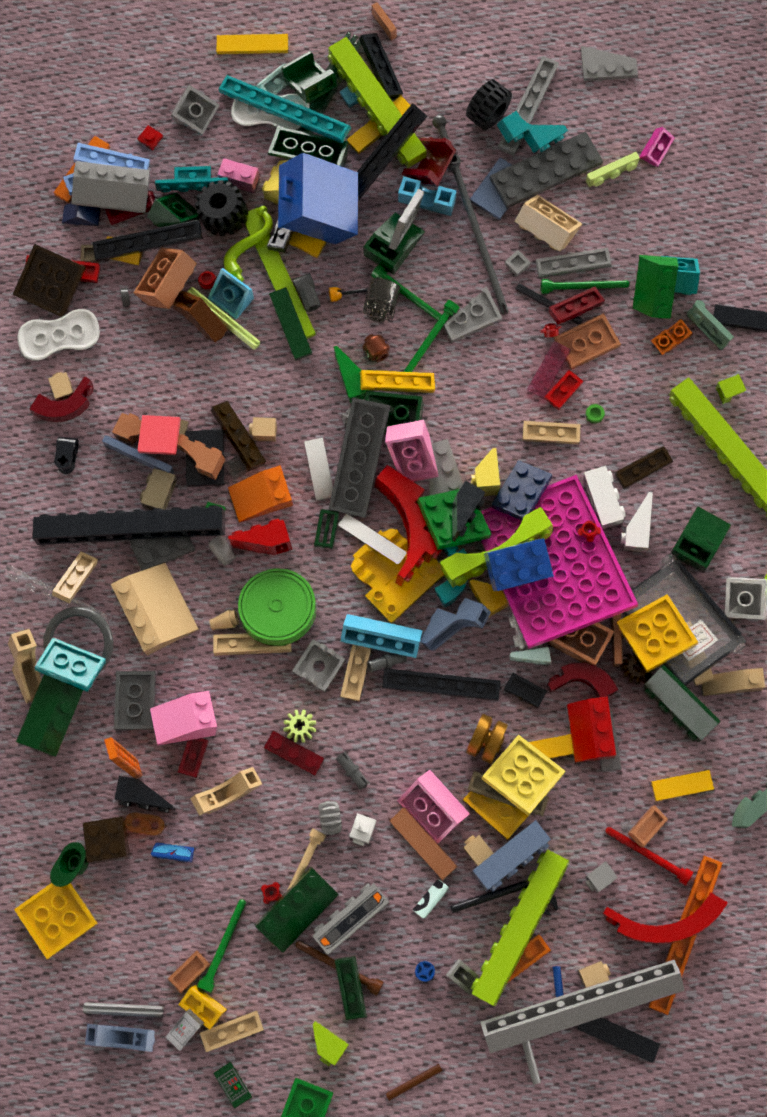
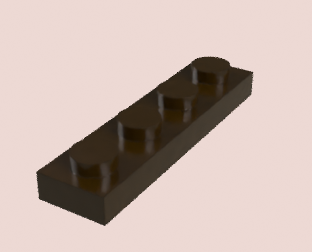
M225 401L213 406L210 411L248 471L266 463L265 458L230 403Z

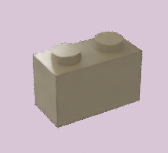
M154 468L152 473L148 474L146 490H143L140 495L142 506L150 510L154 508L166 510L177 482L176 475Z

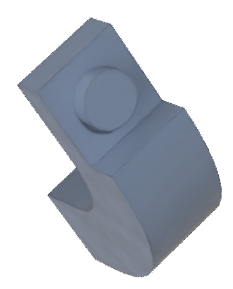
M87 1024L85 1045L152 1052L155 1042V1031L142 1028Z

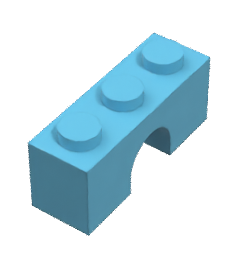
M403 176L398 192V202L409 204L417 190L420 189L424 191V196L419 208L449 216L452 215L457 190L439 186L438 190H429L421 185V181Z

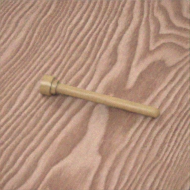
M312 828L309 834L310 843L288 889L304 874L317 845H320L326 837L323 833Z

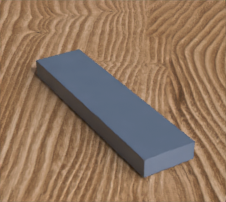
M106 435L102 440L105 447L152 469L156 468L171 474L174 473L171 465L145 453H139L137 449Z

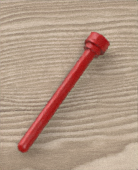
M611 827L605 829L607 835L675 874L680 883L685 886L687 885L693 871L688 868H678L647 848H641L635 841Z

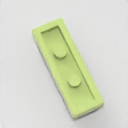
M634 152L588 173L586 178L587 185L589 187L593 185L597 187L608 178L615 179L626 170L628 172L634 170L638 165L640 157L637 152Z

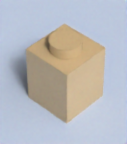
M66 372L56 373L51 378H48L56 401L65 400L74 393Z
M253 417V423L249 424V435H252L253 441L276 442V418Z
M472 835L464 842L466 846L463 849L476 866H479L494 854L480 835L476 838Z
M602 961L577 970L585 988L609 981L608 976L611 975L607 964H603Z

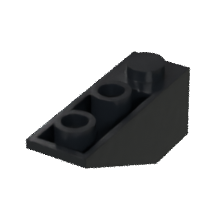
M468 481L464 482L452 503V541L454 542L458 536L463 537L468 528L466 524L472 523L476 516L475 510H480L485 502L482 499L485 491Z
M119 776L114 798L116 801H119V805L131 807V804H138V808L150 810V807H156L159 812L169 813L170 810L175 811L173 805L139 779Z

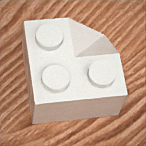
M726 578L725 615L730 618L766 619L767 579Z

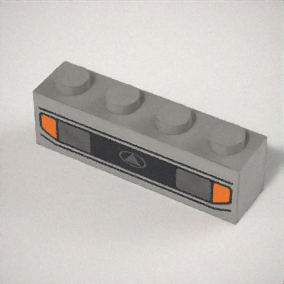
M369 883L360 890L361 895L356 899L351 897L344 903L346 907L341 912L336 910L329 916L330 921L327 924L321 923L313 930L315 932L313 938L327 955L331 954L390 903L374 883L371 886Z

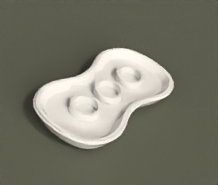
M297 93L280 96L309 108V103H306ZM236 99L233 102L231 115L237 124L243 126L271 124L275 127L279 126L293 130L301 127Z
M86 309L73 310L56 320H30L19 329L18 345L24 357L30 360H42L63 349H88L99 339V324L95 315Z

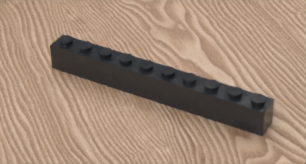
M211 505L209 508L192 506L190 509L173 507L171 510L154 508L152 511L136 509L133 512L117 510L114 513L98 511L96 514L79 512L77 515L60 513L58 516L42 514L40 517H33L32 539L37 545L220 536L225 535V512L222 507Z

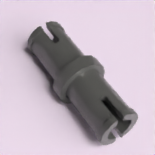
M386 653L380 658L367 661V667L371 673L384 668L390 669L393 665L407 662V656L395 653L388 655Z
M346 751L336 758L346 771V776L354 781L359 790H362V787L365 788L370 783L359 770L358 764H354Z

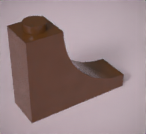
M183 290L179 292L171 308L188 319L208 340L215 343L221 340L228 329L203 299Z

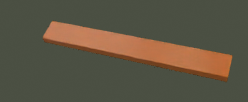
M112 737L104 739L109 759L133 778L142 777L138 759Z
M705 855L703 856L680 921L693 914L704 903L709 893L713 892L723 864L722 862ZM697 935L680 942L671 943L665 962L675 960L681 977ZM675 994L651 1001L648 1007L668 1015Z

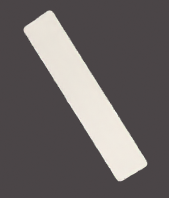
M346 514L338 524L341 528L396 564H399L407 554L406 551L349 514Z

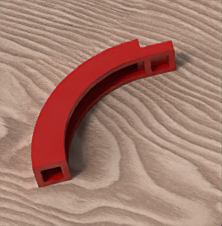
M710 892L704 903L693 914L681 921L667 925L640 924L622 916L609 907H606L603 916L606 917L605 921L613 926H616V924L620 925L617 933L628 939L646 944H671L689 939L708 928L721 915L728 902Z

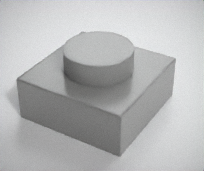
M517 250L504 264L516 276H519L531 265V262Z

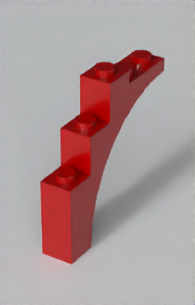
M386 465L376 478L374 487L384 494L395 506L406 530L408 544L406 561L395 581L396 584L402 587L405 581L410 582L415 574L413 572L415 568L419 569L424 561L429 564L433 558L436 560L442 550H437L417 503L418 498L423 497L425 489L389 465Z

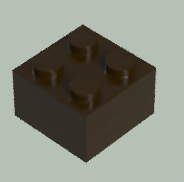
M124 817L83 823L87 863L95 864L130 858L126 820Z

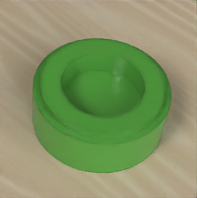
M598 404L590 405L585 413L586 419L593 424L600 423L605 415L603 407Z

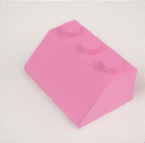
M431 770L419 777L397 800L437 844L470 814Z

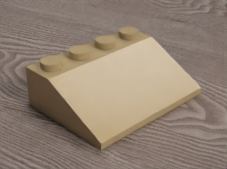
M166 563L128 575L111 584L147 656L199 630Z

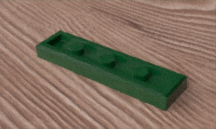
M287 287L269 293L295 361L313 355Z

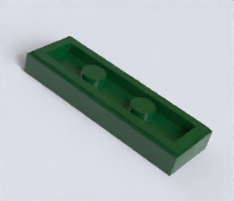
M356 956L335 959L346 1020L365 1018L367 1013Z

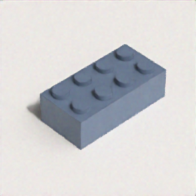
M535 820L472 871V874L486 892L488 890L493 892L503 884L501 880L504 877L510 879L518 872L517 867L519 865L525 867L534 859L532 856L534 853L541 854L550 846L548 842L551 839Z

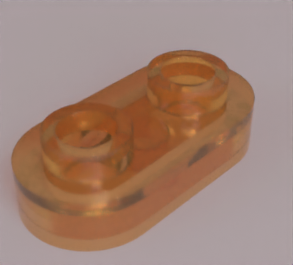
M133 812L125 819L126 828L133 833L158 836L165 829L163 819L156 815ZM138 819L139 825L133 826V820ZM154 822H157L159 825L156 830L152 829Z

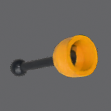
M368 286L365 289L341 291L338 287H329L330 302L339 301L343 295L363 292L372 293L374 289L372 286Z

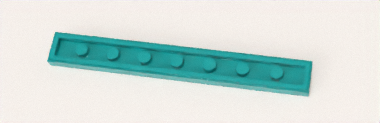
M226 75L218 88L221 94L342 144L351 130L348 124L229 75Z

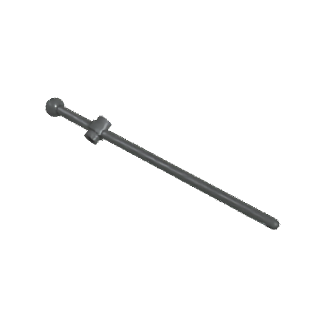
M442 115L435 116L432 120L433 126L438 129L441 139L446 138L449 140L445 129L446 118ZM454 154L447 168L453 171L501 313L505 315L502 305L505 307L507 314L509 312L459 169L461 164L460 157Z

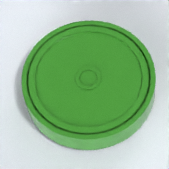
M276 568L256 574L245 584L239 596L238 611L244 629L252 638L266 645L282 646L299 640L309 631L316 616V601L314 592L305 578L294 571Z

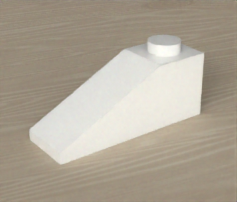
M652 492L647 494L628 524L625 533H621L620 544H624L623 550L647 552L649 547Z

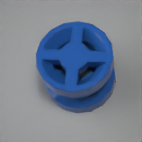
M422 961L417 964L415 968L416 977L423 982L430 981L435 975V968L432 963Z

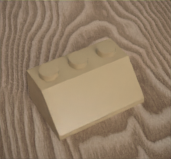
M538 194L523 204L514 221L519 224L521 229L530 231L534 234L535 238L545 241L552 249L561 251L568 245L582 226L581 222Z

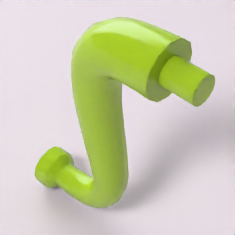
M261 206L256 211L265 220V226L260 231L231 246L224 256L225 270L241 282H243L244 278L241 276L242 269L237 263L238 257L265 239L273 228V220L266 206Z

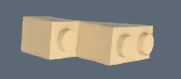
M30 629L11 634L8 641V646L15 660L12 671L26 704L33 701L41 682L40 673L35 671L34 667L37 663L35 656L37 645Z

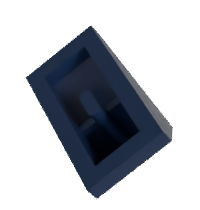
M72 203L64 206L62 224L99 226L101 209L72 205Z

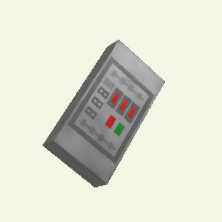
M189 1009L167 1034L166 1038L181 1051L204 1022Z

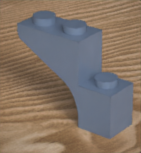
M464 598L463 602L459 605L456 615L437 608L430 619L426 631L423 632L420 642L427 649L436 650L465 627L483 629L491 611L483 604Z

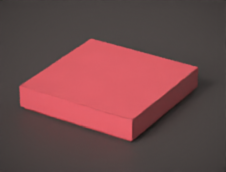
M142 415L137 451L145 454L176 455L180 417Z

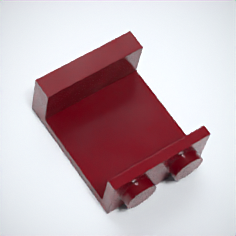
M420 138V142L427 149L426 158L420 161L417 169L404 168L402 175L421 181L422 186L438 187L456 149L451 141L446 138Z

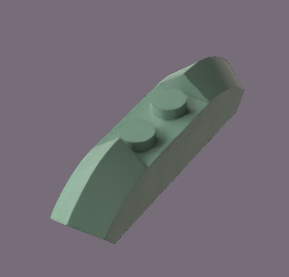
M767 788L763 792L758 790L751 797L753 801L745 797L739 803L733 816L732 827L746 829L767 811Z

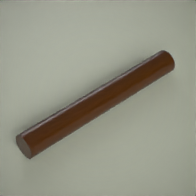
M440 1064L433 1066L386 1093L388 1100L391 1101L442 1072Z

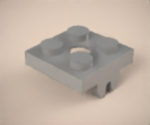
M312 639L292 670V673L321 691L326 692L346 659L338 655L333 649H329L325 644H320ZM316 661H322L325 664L323 671L317 672L314 670L313 665Z

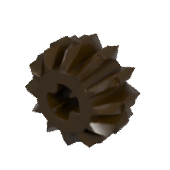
M629 653L627 655L628 659H623V664L626 666H621L620 668L621 671H627L623 674V678L630 676L628 683L635 679L636 685L640 684V679L643 683H646L648 681L647 677L651 678L653 674L650 671L646 672L635 654L633 656ZM636 664L642 667L639 672L633 669Z

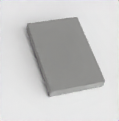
M417 190L401 215L389 248L397 249L415 220L424 191Z

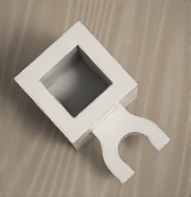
M357 813L349 836L353 839L352 842L361 846L364 843L369 844L376 820Z

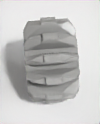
M336 801L320 803L318 810L322 833L324 835L340 833L342 824L338 803Z

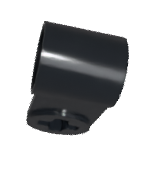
M57 438L54 463L62 474H70L75 468L76 455L79 448L78 438Z

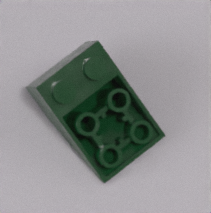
M396 212L372 234L363 246L365 257L378 265H382L393 275L425 233L424 230L412 223L397 249L389 248L396 225L401 217Z
M697 506L670 555L704 573L731 524Z

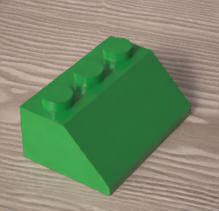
M639 255L633 309L650 317L671 319L678 272L677 258Z

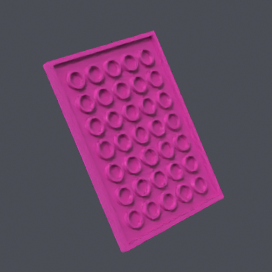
M577 475L548 485L533 509L534 511L541 507L553 524V533L549 538L545 539L554 577L503 590L528 649L638 607L636 598ZM492 507L482 510L481 512L492 534L490 539L481 540L485 551L494 549L506 542L516 532L522 520ZM588 520L601 528V533L594 537L593 542H587L585 537L578 535V529L582 528V525Z

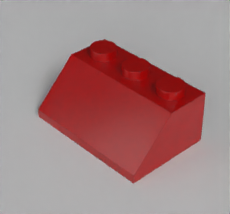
M608 696L567 704L575 763L615 758L616 749Z

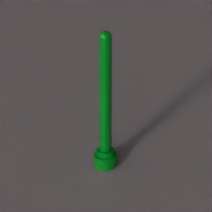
M382 265L376 266L371 277L376 280H383L437 321L442 314L387 275L388 272L385 271L386 268Z
M541 279L540 285L541 294H549L553 290L590 289L593 287L597 289L628 288L630 283L627 280L549 281V279Z
M447 300L444 304V313L403 372H412L448 318L456 314L460 309L456 303Z
M244 899L238 901L206 976H203L202 980L200 979L197 987L212 993L215 986L213 985V978L246 905Z

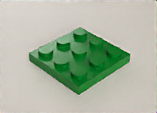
M460 489L420 497L417 500L437 550L490 539L492 535L481 510L476 509L474 512L476 516L471 524H466L468 528L463 537L458 536L455 542L452 541V503Z

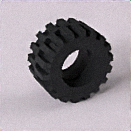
M489 80L477 90L470 100L466 117L483 130L491 128L505 114L510 105L512 93L496 80Z

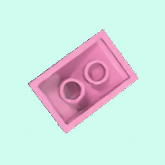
M424 420L388 426L385 442L396 470L413 482L438 477L439 474L432 444Z
M209 691L188 694L150 708L157 746L216 735L217 724Z

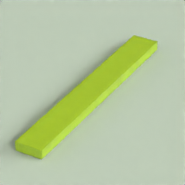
M258 207L248 211V215H246L247 221L245 226L250 235L260 231L265 226L263 218L256 212ZM269 234L265 239L257 243L255 247L275 291L287 287L306 338L316 336L315 330L278 251L268 250L267 248L271 237Z

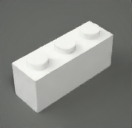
M606 466L584 472L583 480L602 529L622 524L626 515L623 506H620L618 503L619 493L616 488H613L611 471H607Z

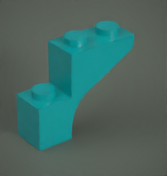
M517 110L497 124L507 143L513 140L516 143L524 138L533 153L539 150L541 152L551 147L549 144L553 141L555 144L564 139L563 135L568 131L564 125L529 124L521 118Z

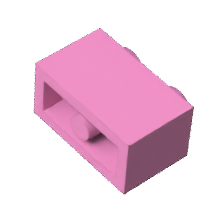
M224 158L218 172V178L227 177L233 186L251 193L255 192L260 178L258 168Z

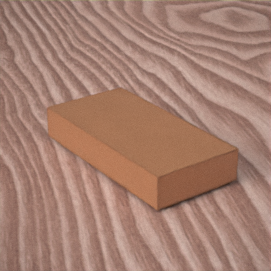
M374 3L371 5L372 15L390 40L397 37L396 27L379 3Z
M653 805L627 834L642 848L668 819Z
M197 950L167 979L182 994L211 964Z

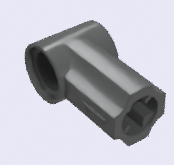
M308 273L293 278L294 287L297 294L300 295L305 311L311 312L321 307L311 274Z

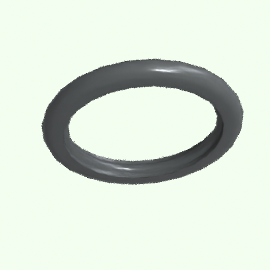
M85 607L66 608L57 613L45 629L43 636L44 651L52 640L56 628L62 621L74 616L88 618L96 623L103 634L104 650L101 657L106 658V663L101 669L102 671L110 661L113 652L114 640L108 623L100 614Z

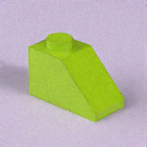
M315 1021L313 1023L317 1053L321 1056L319 1060L329 1067L331 1064L335 1066L349 1044Z

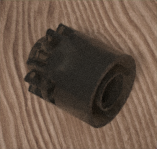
M371 279L366 293L363 314H367L370 320L379 323L393 319L400 286L387 279Z

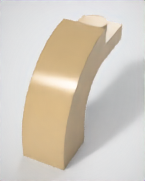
M251 767L240 771L231 779L210 790L194 795L190 799L199 816L206 813L210 814L249 794L261 786L262 782L255 769Z

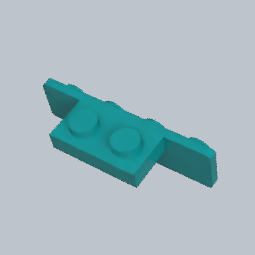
M211 166L174 167V179L155 180V186L157 191L163 193L175 190L180 192H187L188 190L202 191L201 189L204 186L206 188L210 187L209 183L211 182L218 184V181L223 180L226 184L229 180L227 177L211 178Z

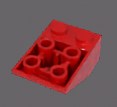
M280 519L271 520L268 522L269 524L264 526L260 524L250 527V530L244 532L243 530H237L228 536L232 548L269 555H277L293 550L285 522Z

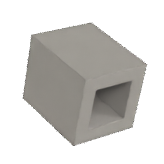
M605 861L585 877L587 879L585 883L592 892L595 890L598 893L618 877Z

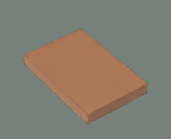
M604 313L554 337L571 370L621 346Z

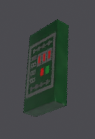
M229 1062L213 1073L234 1109L252 1098L251 1093L232 1062Z

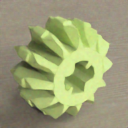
M295 710L296 716L293 717L292 714H288L291 721L284 720V724L288 725V727H285L283 730L284 732H290L287 735L288 739L294 736V742L297 743L299 737H301L302 743H305L304 736L312 739L309 731L316 732L314 727H310L316 725V721H310L313 715L308 714L306 716V710H302L301 715H299L298 710ZM298 722H301L302 725L305 723V726H302L301 731H299L298 728L295 729V727L298 726Z

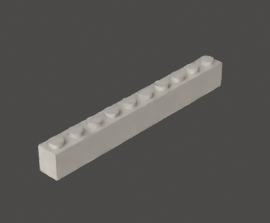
M671 960L480 1023L489 1051L493 1053L685 991L679 968L675 960Z

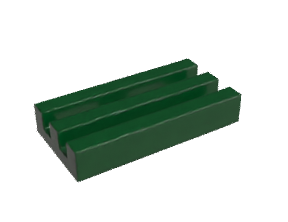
M320 509L314 547L333 549L339 519L338 511ZM324 514H328L323 542H319ZM331 515H335L330 544H328L327 537L329 532Z

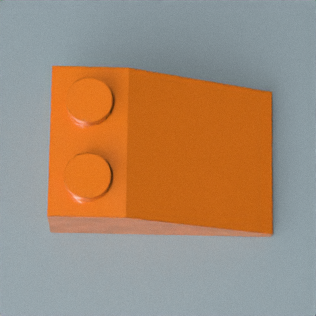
M281 465L263 470L228 487L239 523L293 506Z

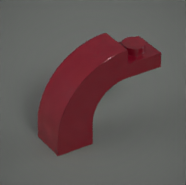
M84 376L75 392L69 398L54 401L38 394L29 410L36 417L49 422L72 420L89 407L90 403L86 397L92 394L94 385L89 378Z
M571 663L560 668L562 676L557 674L551 677L547 684V688L551 693L568 683L582 682L591 687L597 698L609 697L618 691L614 681L605 671L588 663Z

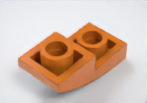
M680 319L669 329H665L658 334L651 342L664 355L692 336L693 333L683 320Z

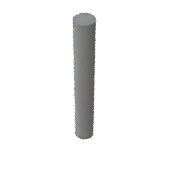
M530 1041L524 1042L522 1045L533 1085L541 1083Z

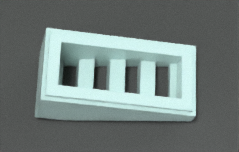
M549 647L511 652L509 655L512 661L550 665L551 663Z

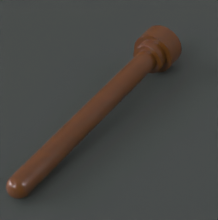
M302 941L295 943V947L336 969L335 959ZM359 973L361 984L367 986V989L370 990L369 993L377 997L384 982L378 978L376 980L374 978L369 979Z

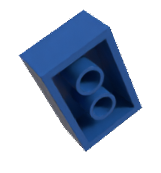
M544 538L484 553L493 591H500L554 577Z

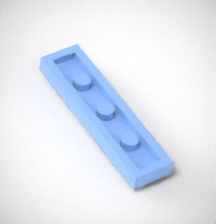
M82 143L77 144L73 158L74 162L80 161L148 170L150 160Z

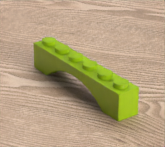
M540 507L525 515L516 532L500 546L481 553H455L440 562L441 570L452 588L461 586L473 576H480L487 569L484 553L537 539H547L553 533V524Z

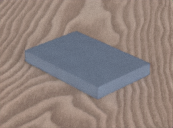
M501 157L470 198L471 203L498 220H501L509 208H506L493 186L490 175L512 166V164Z

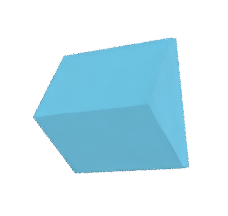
M222 268L208 299L237 319L252 302L254 296L250 287Z

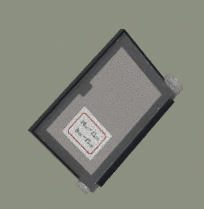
M670 553L658 562L657 566L660 570L632 589L638 607L622 614L626 617L668 594L698 640V645L664 663L686 686L732 652L740 653L746 647L744 645L746 640L685 566Z

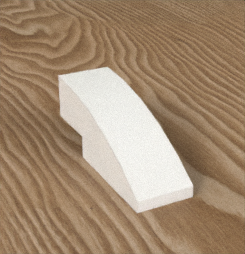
M323 438L304 441L316 501L331 498L333 485Z

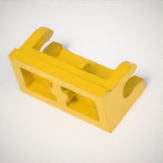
M197 985L191 987L178 1004L186 1011L191 1009L209 1030L216 1025L219 1018L227 1010L197 987Z

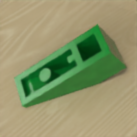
M334 346V354L349 402L352 403L353 398L365 399L366 391L373 390H361V369L338 346Z

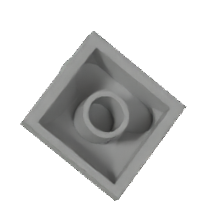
M188 85L173 109L171 117L175 123L185 125L198 134L203 135L219 104L191 85Z

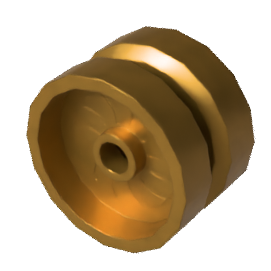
M482 714L466 753L476 757L481 748L484 747L485 749L481 756L482 760L492 764L496 753H499L505 739L504 734L508 724L498 721L491 731L489 729L493 722L492 717Z

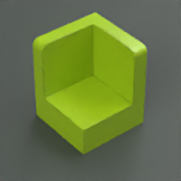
M739 374L719 381L715 387L723 404L730 402L732 397L746 391Z

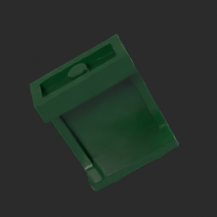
M311 51L281 67L284 82L306 103L337 87L335 73L331 69L325 71L317 64Z

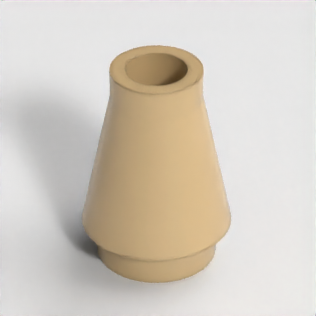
M229 609L210 619L209 622L212 630L235 628L236 625H239V618L235 610L231 611Z

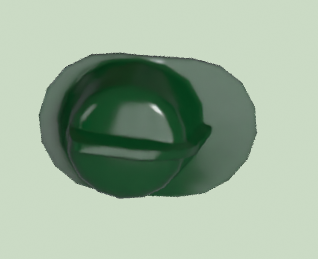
M69 843L62 850L50 872L51 882L55 886H67L76 876L82 875L87 870L89 863H87L86 850L81 843Z

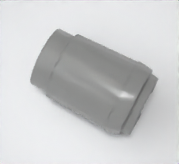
M217 536L208 543L210 550L224 566L236 558L234 551L223 536Z

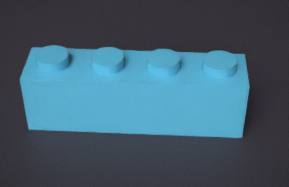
M347 614L340 642L416 658L423 630Z

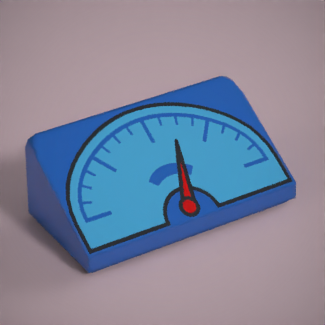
M155 843L151 855L154 858L192 862L194 848Z

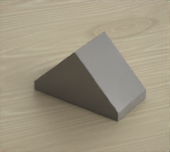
M460 959L456 961L446 974L448 978L469 995L473 992L471 987L475 979H480Z

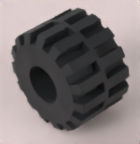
M223 180L218 181V184L211 182L209 183L210 187L206 188L204 186L201 189L203 193L198 194L196 197L198 202H195L197 213L207 231L210 230L213 235H217V233L220 236H225L226 233L230 235L235 234L234 230H240L242 228L241 223H246L248 209L238 187L233 186L231 182L226 184Z

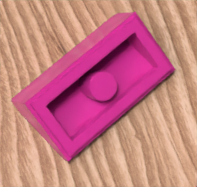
M664 127L656 128L639 156L640 159L659 167L675 137Z

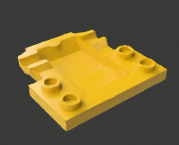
M389 529L384 532L380 530L378 532L379 535L407 553V539L397 529ZM365 544L353 555L354 560L351 564V569L360 581L372 588L365 595L366 599L391 624L444 576L440 563L433 558L429 564L424 561L419 569L415 568L413 571L415 574L410 582L405 581L401 587L395 581L406 561L407 554L399 564H396Z

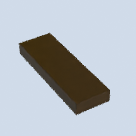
M663 445L616 471L614 474L623 489H626L673 463V459Z

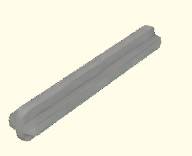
M85 1002L83 1013L162 1017L163 1007Z

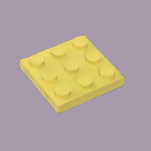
M518 735L485 772L482 780L529 816L564 775L565 770Z

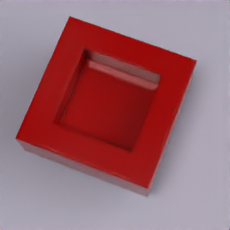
M147 125L137 139L153 151L163 138V134Z

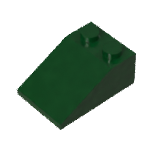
M366 391L365 400L391 406L385 434L388 426L422 420L424 406L422 396Z

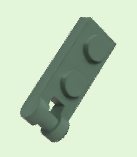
M697 300L687 312L689 319L720 350H723L734 338L705 308L703 301Z

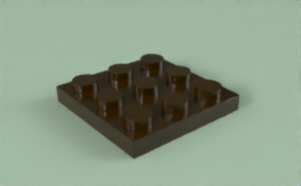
M34 244L13 295L63 317L69 309L86 267Z

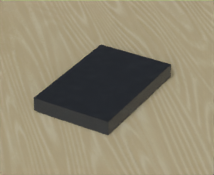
M222 429L185 431V436L189 438L188 440L195 442V440L200 441L209 449L212 447L222 451L224 456V431ZM186 454L187 487L225 485L224 464L215 480L199 473L195 468L196 462Z

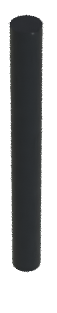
M520 283L516 287L517 291L548 308L556 304ZM579 316L570 319L578 325L583 321Z
M526 880L451 905L452 914L520 891L523 888L526 889L528 885Z

